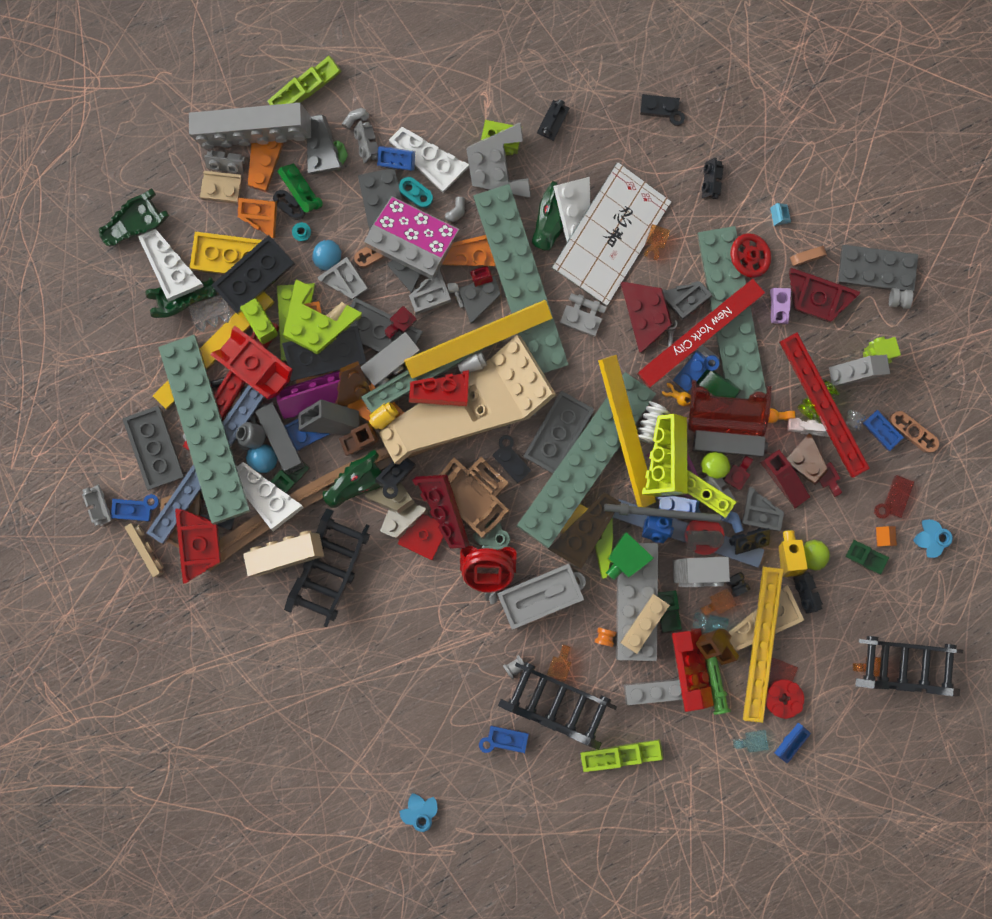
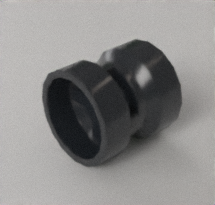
M742 572L731 576L730 582H726L732 589L731 594L733 598L751 589L749 584L745 583V577Z

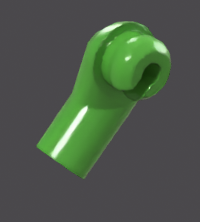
M336 140L333 144L337 147L339 153L337 155L343 165L348 153L344 144Z

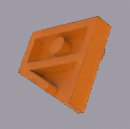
M239 198L238 218L248 222L252 227L266 235H270L271 238H275L277 201Z

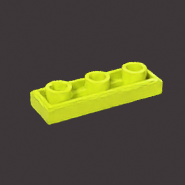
M687 470V493L726 518L737 501ZM709 491L710 497H704L703 492Z

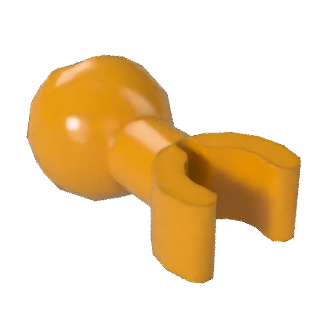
M667 383V387H670L672 392L666 393L662 391L663 396H672L677 399V403L680 406H688L692 401V397L688 392L680 393L676 391L671 383Z
M771 408L764 414V417L768 423H775L778 420L788 421L789 419H795V411L778 412L776 409Z

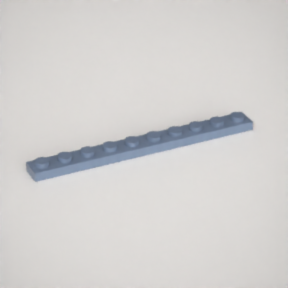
M249 385L223 421L230 447L237 439V429L243 423L250 420L265 398ZM194 464L147 531L148 535L162 544L166 542L177 526L175 509L180 508L187 511L201 491Z

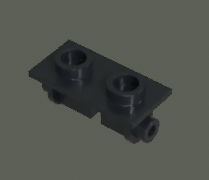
M559 99L558 102L552 101L537 134L554 141L570 109L565 106L563 100Z
M717 158L705 162L703 168L704 181L701 187L703 199L711 196V199H719V196H721L722 182H717L716 179H722L724 165H722V161H717Z
M757 528V530L747 532V535L744 533L737 536L733 535L729 539V543L731 546H735V555L769 545L770 529Z
M810 572L793 577L795 588L799 593L801 605L805 613L818 612V610L823 609L819 593H812L811 591L817 588L813 575H810Z

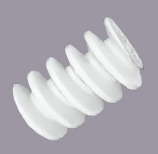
M649 401L651 406L646 407V411L649 413L643 414V418L646 420L640 421L644 428L639 427L637 431L641 434L638 435L640 441L652 444L654 442L653 437L657 417L670 414V412L665 407Z

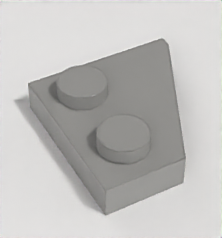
M348 257L317 277L321 282L353 300L369 289Z
M440 269L434 280L430 278L425 279L420 284V287L409 295L416 315L451 302Z

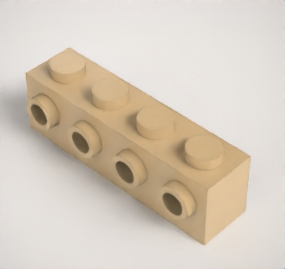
M311 531L301 532L298 537H285L279 543L278 541L266 543L267 546L263 548L262 546L252 547L250 552L243 554L248 576H261L324 557L320 535L311 533Z

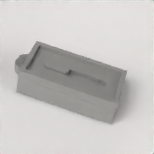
M566 564L501 591L497 595L513 630L584 600L580 590L584 588L586 580L583 574L572 572L570 564ZM576 577H578L580 585L577 584Z

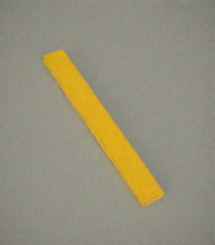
M265 292L256 298L265 312L275 303ZM243 312L235 313L200 348L206 370L216 361L210 354L222 348L230 338L234 326L243 332L251 327ZM169 381L153 395L165 409H168L175 402Z
M540 301L405 359L404 362L411 378L413 379L552 319L547 301Z
M612 355L598 360L637 506L647 507L656 503V500L653 496L642 494L643 487L646 488L647 478H645L647 466L617 355Z
M763 566L743 713L744 721L763 723L784 570L781 568Z

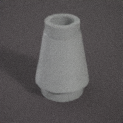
M475 352L457 365L462 374V371L469 370V372L482 370L487 366V362L482 352Z

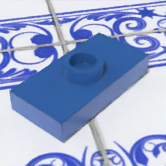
M379 146L377 166L412 171L415 167L416 151Z
M878 410L862 423L888 451H891L904 438Z
M797 723L774 753L785 763H788L811 733L800 723Z

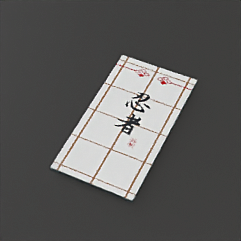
M617 162L551 268L607 306L671 201Z

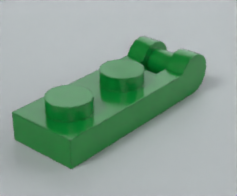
M294 163L279 168L278 174L305 213L313 209L322 208V200L316 197Z

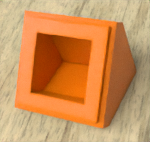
M896 526L876 527L877 546H897Z

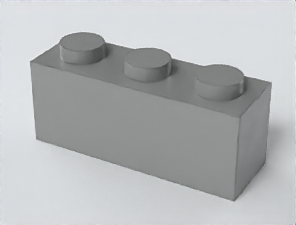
M405 332L361 366V369L376 388L388 382V378L391 375L395 374L396 376L402 372L405 359L421 352Z
M887 355L867 356L829 367L832 386L850 385L890 374Z
M679 679L624 684L625 703L627 705L683 700Z

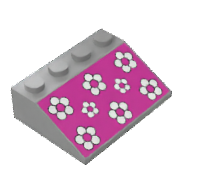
M391 196L372 225L364 243L367 248L434 280L459 229Z

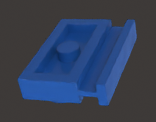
M299 418L285 425L297 450L330 435L329 433L299 431Z

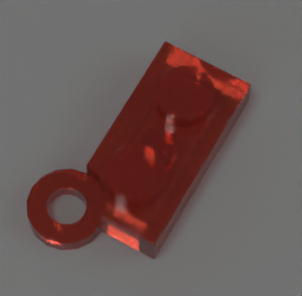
M895 475L885 503L878 504L874 508L876 517L883 519L890 514L902 518L914 482ZM881 507L885 509L883 515L879 513Z

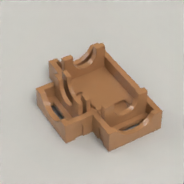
M453 457L439 475H446L453 469L448 478L460 516L484 539L510 512L497 499L501 492L509 486V483L482 457L468 470ZM485 467L500 480L498 483L483 470ZM499 513L498 518L485 529L484 526Z

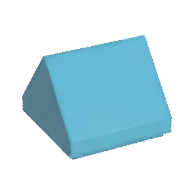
M776 203L770 208L774 226L791 223L787 204Z

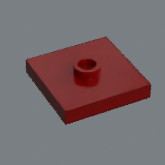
M423 514L415 521L416 524L406 530V533L399 539L397 544L433 560L443 535L438 528L440 526L438 520Z

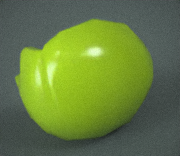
M720 452L708 453L700 463L702 472L712 478H723L730 472V462L726 455Z
M815 539L804 544L807 568L815 571L824 568L830 559L827 545Z

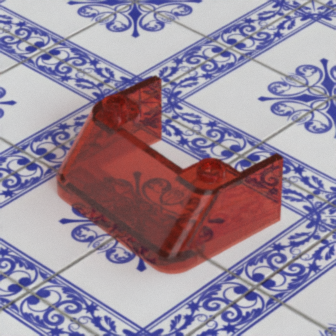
M692 380L688 429L693 432L699 430L764 436L770 416L772 386H767L766 394L754 392L749 396V399L710 396V392L706 388H696V380Z

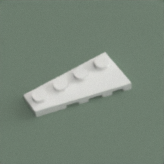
M401 127L389 139V142L395 148L416 151L415 167L442 193L469 168V164L458 160L455 156L444 152L434 144L428 143L404 127Z
M590 177L553 186L567 243L590 208Z
M156 229L138 236L168 302L204 287L201 281L197 279L190 268L185 265Z
M242 462L237 466L246 498L272 531H275L304 508L246 463Z

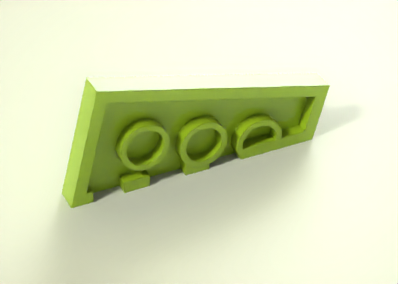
M315 283L307 284L312 287V291L309 294L306 301L304 302V304L311 303L313 301L312 298L313 293L315 291ZM294 285L277 286L282 362H287L282 343L290 342V340L284 338L283 333Z

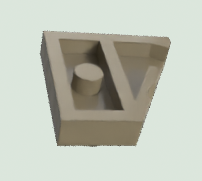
M402 483L397 486L398 495L393 499H388L383 495V487L365 494L369 501L379 503L380 506L390 508L398 514L415 503ZM387 489V492L389 494L394 493V490Z

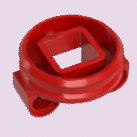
M474 546L462 548L460 551V571H462L461 574L464 582L480 592H496L504 589L512 582L514 573H516L517 552L512 547H504L501 550L492 548L477 550ZM477 568H499V573H477Z

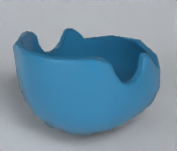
M323 240L314 247L312 260L319 269L329 270L340 262L342 251L334 241Z
M262 444L257 449L250 448L246 456L247 465L260 473L270 472L276 467L278 460L272 446Z

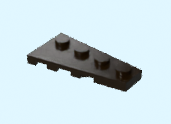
M604 492L548 550L582 569L615 512L604 511V504L620 505L621 502Z

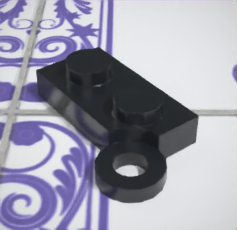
M642 94L640 115L670 118L671 124L675 126L681 125L685 119L683 112L678 110L680 98ZM679 115L681 120L675 121L674 116Z
M504 435L499 439L500 448L492 456L518 484L532 470L512 449L514 445L512 437ZM508 439L510 441V445L504 446L502 443L503 440Z
M406 458L400 464H395L392 461L376 478L375 482L383 487V495L386 498L393 499L398 495L397 486L415 468L416 464L410 459ZM387 489H393L394 493L389 494Z

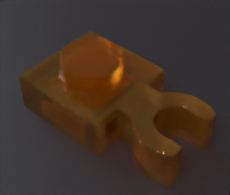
M654 224L651 225L645 242L650 244V247L645 250L644 257L648 256L649 251H653L655 254L653 260L658 259V248L664 249L670 230Z

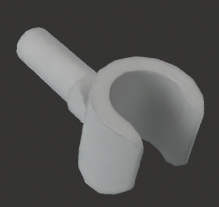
M448 283L449 294L455 293L459 307H464L457 283Z
M676 320L674 321V327H670L667 330L669 335L668 347L673 344V335L677 328Z
M499 591L485 592L486 601L489 600L490 604L496 603V594Z

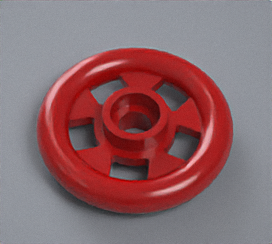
M746 233L737 237L733 242L730 252L731 260L739 273L749 278H756L767 272L771 264V251L764 239L756 234ZM750 241L755 242L756 247L750 246ZM740 245L745 247L743 252L739 251ZM759 251H763L764 259H760ZM742 259L743 262L747 264V266L744 267L741 264L740 260ZM758 263L760 268L754 270L753 265Z

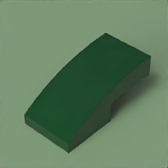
M707 369L697 381L701 387L727 405H731L741 391L729 379H724L714 370L710 371Z
M303 461L305 467L289 475L282 469L270 482L281 491L288 493L310 467Z
M853 540L845 556L849 560L879 575L882 574L889 560V557L872 550L871 547L856 540Z
M677 591L659 592L657 597L670 605L660 619L662 634L681 631Z

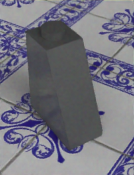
M319 400L299 412V431L347 435L351 433V430L359 427L360 424L359 411L325 400Z

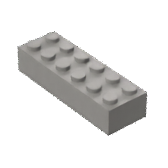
M301 103L189 113V135L204 149H213L214 146L228 148L237 144L241 146H249L250 143L268 144L271 141L284 143L287 140L304 141L306 138H311V116Z
M639 543L654 558L629 578L623 573L617 577L616 659L657 661V625L637 654L620 643L652 594L656 596L658 594V543Z
M729 557L673 560V582L679 583V587L724 586V582H730Z

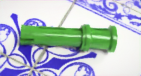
M716 657L706 659L715 709L713 714L731 712L726 699L728 694L723 689L718 660Z

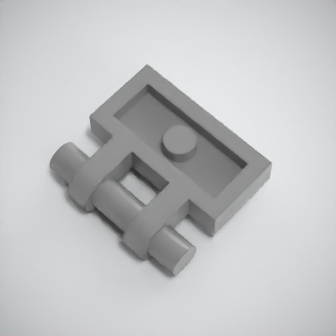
M571 293L569 300L575 302V306L573 308L566 305L560 324L595 337L602 318L595 316L596 312L604 313L607 306L601 305L596 300L594 302L588 300L583 295ZM583 305L591 308L590 314L579 310L580 306Z

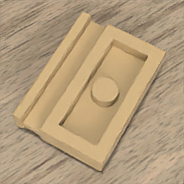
M212 171L203 172L201 199L238 203L241 190V175Z

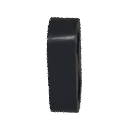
M278 190L274 193L273 201H277V207L294 220H300L305 216V212L296 199L287 191ZM285 195L288 204L286 205L282 201L279 203L278 197H284ZM293 206V207H295L296 209L300 207L299 210H300L301 213H300V214L295 213V214L293 215L294 212H293L292 208H290V207Z

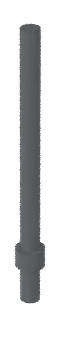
M620 503V505L604 504V511L617 512L619 515L637 514L718 523L721 521V515L635 507L625 503Z

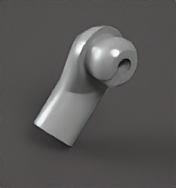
M364 108L352 110L342 125L350 129L356 120L366 121L369 118V113Z
M464 197L455 198V208L445 214V219L448 222H456L464 216Z

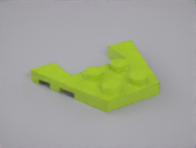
M296 279L283 336L318 355L340 333L346 331L354 321H358L362 317V312L346 305L338 320L335 321L304 305L312 291V287Z

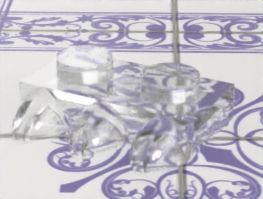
M221 295L188 307L195 327L201 332L205 331L206 322L216 328L218 317L226 323L230 320L231 310Z

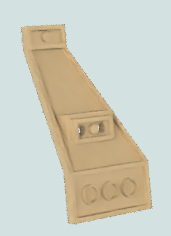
M516 335L494 356L487 360V366L484 369L469 372L467 406L419 403L381 430L379 435L393 462L400 464L413 452L529 419L555 397L556 393L521 336Z

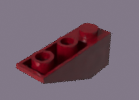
M780 449L760 462L794 508H797L810 498L792 465Z

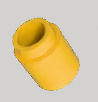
M383 403L369 415L371 418L369 422L375 429L383 430L396 419V415L399 413L392 403Z

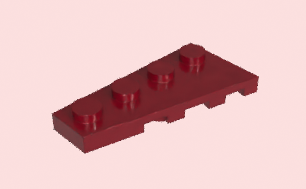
M448 475L416 476L413 482L422 491L420 494L424 501L427 500L431 508L430 513L432 517L438 520L440 524L438 528L449 548H466L470 544Z

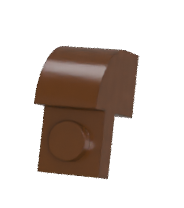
M370 423L363 424L351 430V433L338 438L346 456L364 448H369L379 442L374 427Z
M717 629L702 634L696 642L705 659L716 657L721 665L737 661L739 658L738 653L730 643L732 636L725 629Z

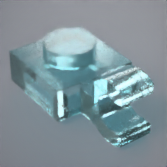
M695 612L693 627L705 629L704 633L717 629L726 630L729 619L709 615V618H706L704 614Z
M764 729L745 732L746 738L733 740V746L736 749L747 747L748 752L769 750L766 730Z

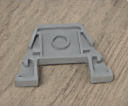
M517 123L506 130H502L467 147L472 186L491 190L510 184L514 195L531 196L529 178L509 180L504 148L505 143L523 141L521 123Z

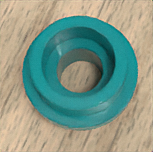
M300 222L294 225L292 235L297 241L303 242L310 238L311 229L306 223ZM299 229L305 230L303 234H298Z

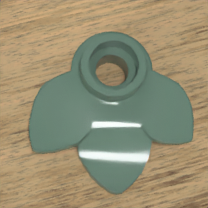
M490 520L486 524L485 529H487L495 520ZM500 523L484 539L476 532L473 534L475 541L482 545L481 549L492 548L500 550L508 547L511 540L510 535L502 529ZM499 536L503 537V541L501 543L498 542Z

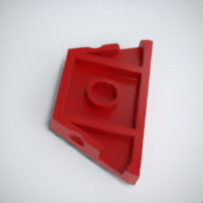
M177 508L175 509L184 584L221 562L218 525H213L209 519Z

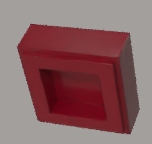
M488 266L470 271L475 287L493 282Z

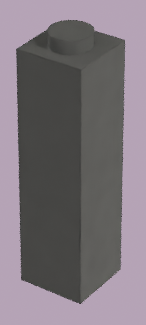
M273 403L261 405L259 410L255 412L284 472L289 475L305 467L277 407Z
M696 430L693 435L692 451L720 452L728 455L761 458L764 456V453H767L768 442H765V437L699 430Z

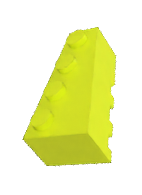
M677 414L658 416L653 437L655 442L654 448L650 452L649 457L651 459L650 468L647 470L645 477L647 478L646 488L643 487L642 494L653 497L687 494V417Z

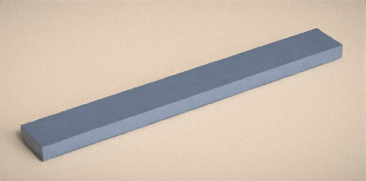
M618 499V501H620L621 503L629 504V506L638 507L635 504ZM615 512L612 518L643 528L644 521L648 516L637 514L619 515V513ZM672 518L674 531L671 538L686 543L685 530L689 523ZM703 530L699 537L702 538V541H705L706 538L710 537V534ZM724 536L722 546L714 552L759 568L764 549L758 548L735 555V546H731L729 543L730 537Z

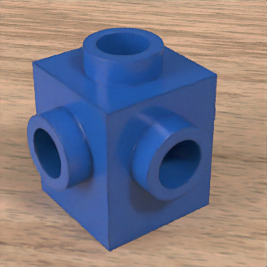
M648 516L644 521L642 537L664 544L667 538H671L673 534V519Z

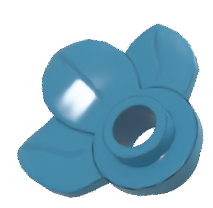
M929 519L922 521L924 531L917 534L913 540L917 546L927 548L926 555L928 558H934L941 555L943 549L951 545L953 536L949 530L942 529L937 521ZM940 535L945 536V540L943 542H941L939 539Z
M412 793L408 800V809L400 810V817L405 824L413 825L419 832H425L430 829L432 818L437 813V801L435 797L424 801L421 796ZM424 818L426 824L421 825L419 819Z

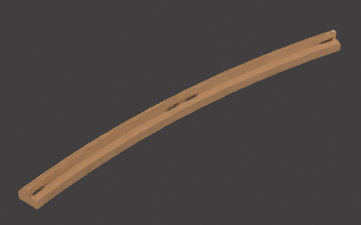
M471 435V436L464 437V438H461V439H457V440H454V441H451V442H447V443H444V444H440V445H437V446H433V447H430V448H426V449H423V450H420V451L413 452V453H411L407 458H408V459H409V458H412V457H414V456H417V455H419V454L425 453V452H427V451H430V450L436 449V448H438V447H441V446H444V445H447V444H450V443H453V442H456V441H459V440H462V439H465V438H469V437H472V436H475V435ZM386 447L376 451L379 457L374 463L379 470L385 469L393 461ZM350 463L305 485L289 496L304 507L303 509L323 499V491L330 489L327 486L335 483V479L339 477L340 473H344L345 467H348ZM259 513L219 540L221 562L208 569L209 572L246 545L271 530Z

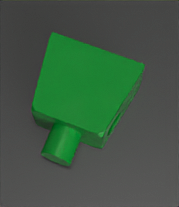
M626 532L607 558L613 565L606 574L614 581L621 573L629 578L653 560L654 557Z

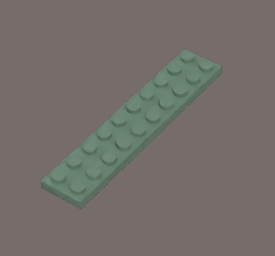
M510 184L473 195L511 314L543 300L547 301L549 307ZM553 316L548 321L518 333L543 373L568 366Z
M735 226L697 233L708 291L712 294V297L709 299L711 312L746 284L745 276L736 270L731 260V246L737 238ZM749 306L716 333L724 379H729L741 389L734 402L729 405L731 418L766 413L769 410L752 312Z
M191 335L158 347L211 523L215 525L251 512L197 337Z
M625 372L622 377L636 424L649 405V401H652L656 393ZM608 397L516 526L546 548H549L621 445Z

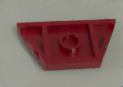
M794 268L789 269L795 311L830 323L860 295V292Z
M621 282L639 353H643L650 344L655 342L663 332H666L672 326L662 288Z

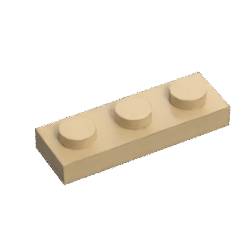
M134 523L125 526L127 533L152 576L159 577L164 574L162 571L164 568L163 564L158 558L154 557L152 553L154 549L150 542L145 541L143 537L145 533L141 526Z
M652 594L620 643L637 654L670 605Z

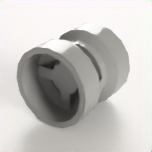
M892 288L889 296V306L895 308L902 306L903 309H910L913 301V291H900L897 288Z

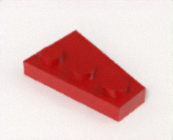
M469 370L462 371V374H447L442 378L434 379L432 377L410 382L409 402L467 406Z

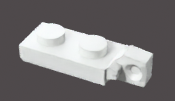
M800 418L788 420V431L829 437L825 427L819 421L808 420L804 422Z

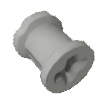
M519 655L511 663L503 665L512 680L515 675L523 671V669L515 666L516 662L524 665Z

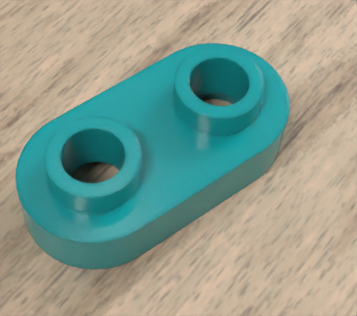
M405 177L400 181L399 190L404 197L419 208L425 209L431 206L433 195L430 190L412 177ZM406 186H412L410 191H407L405 188ZM421 197H426L427 201L421 202L420 199Z

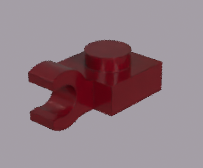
M402 306L390 318L393 324L384 330L385 335L391 339L399 330L405 333L417 321V318Z
M745 456L739 467L733 464L724 481L740 491L750 476L746 470L753 459Z
M829 462L826 464L828 472L819 482L822 488L829 486L833 496L836 497L842 494L841 489L836 483L840 477L832 463Z

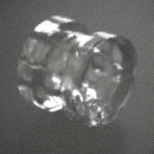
M848 410L846 413L847 419L844 421L849 429L860 432L862 428L861 423L865 420L866 416L859 412Z

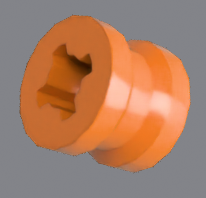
M598 627V637L594 643L613 647V637L616 636L617 632Z

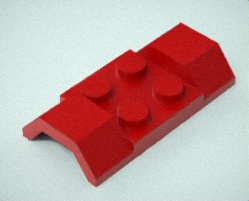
M236 326L232 328L231 336L222 348L210 354L268 400L277 396L290 381L293 371L292 368Z
M701 628L672 633L685 712L714 706L711 686H709L706 659L696 645V642L702 635Z

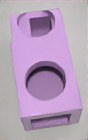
M791 288L770 289L771 323L788 324Z

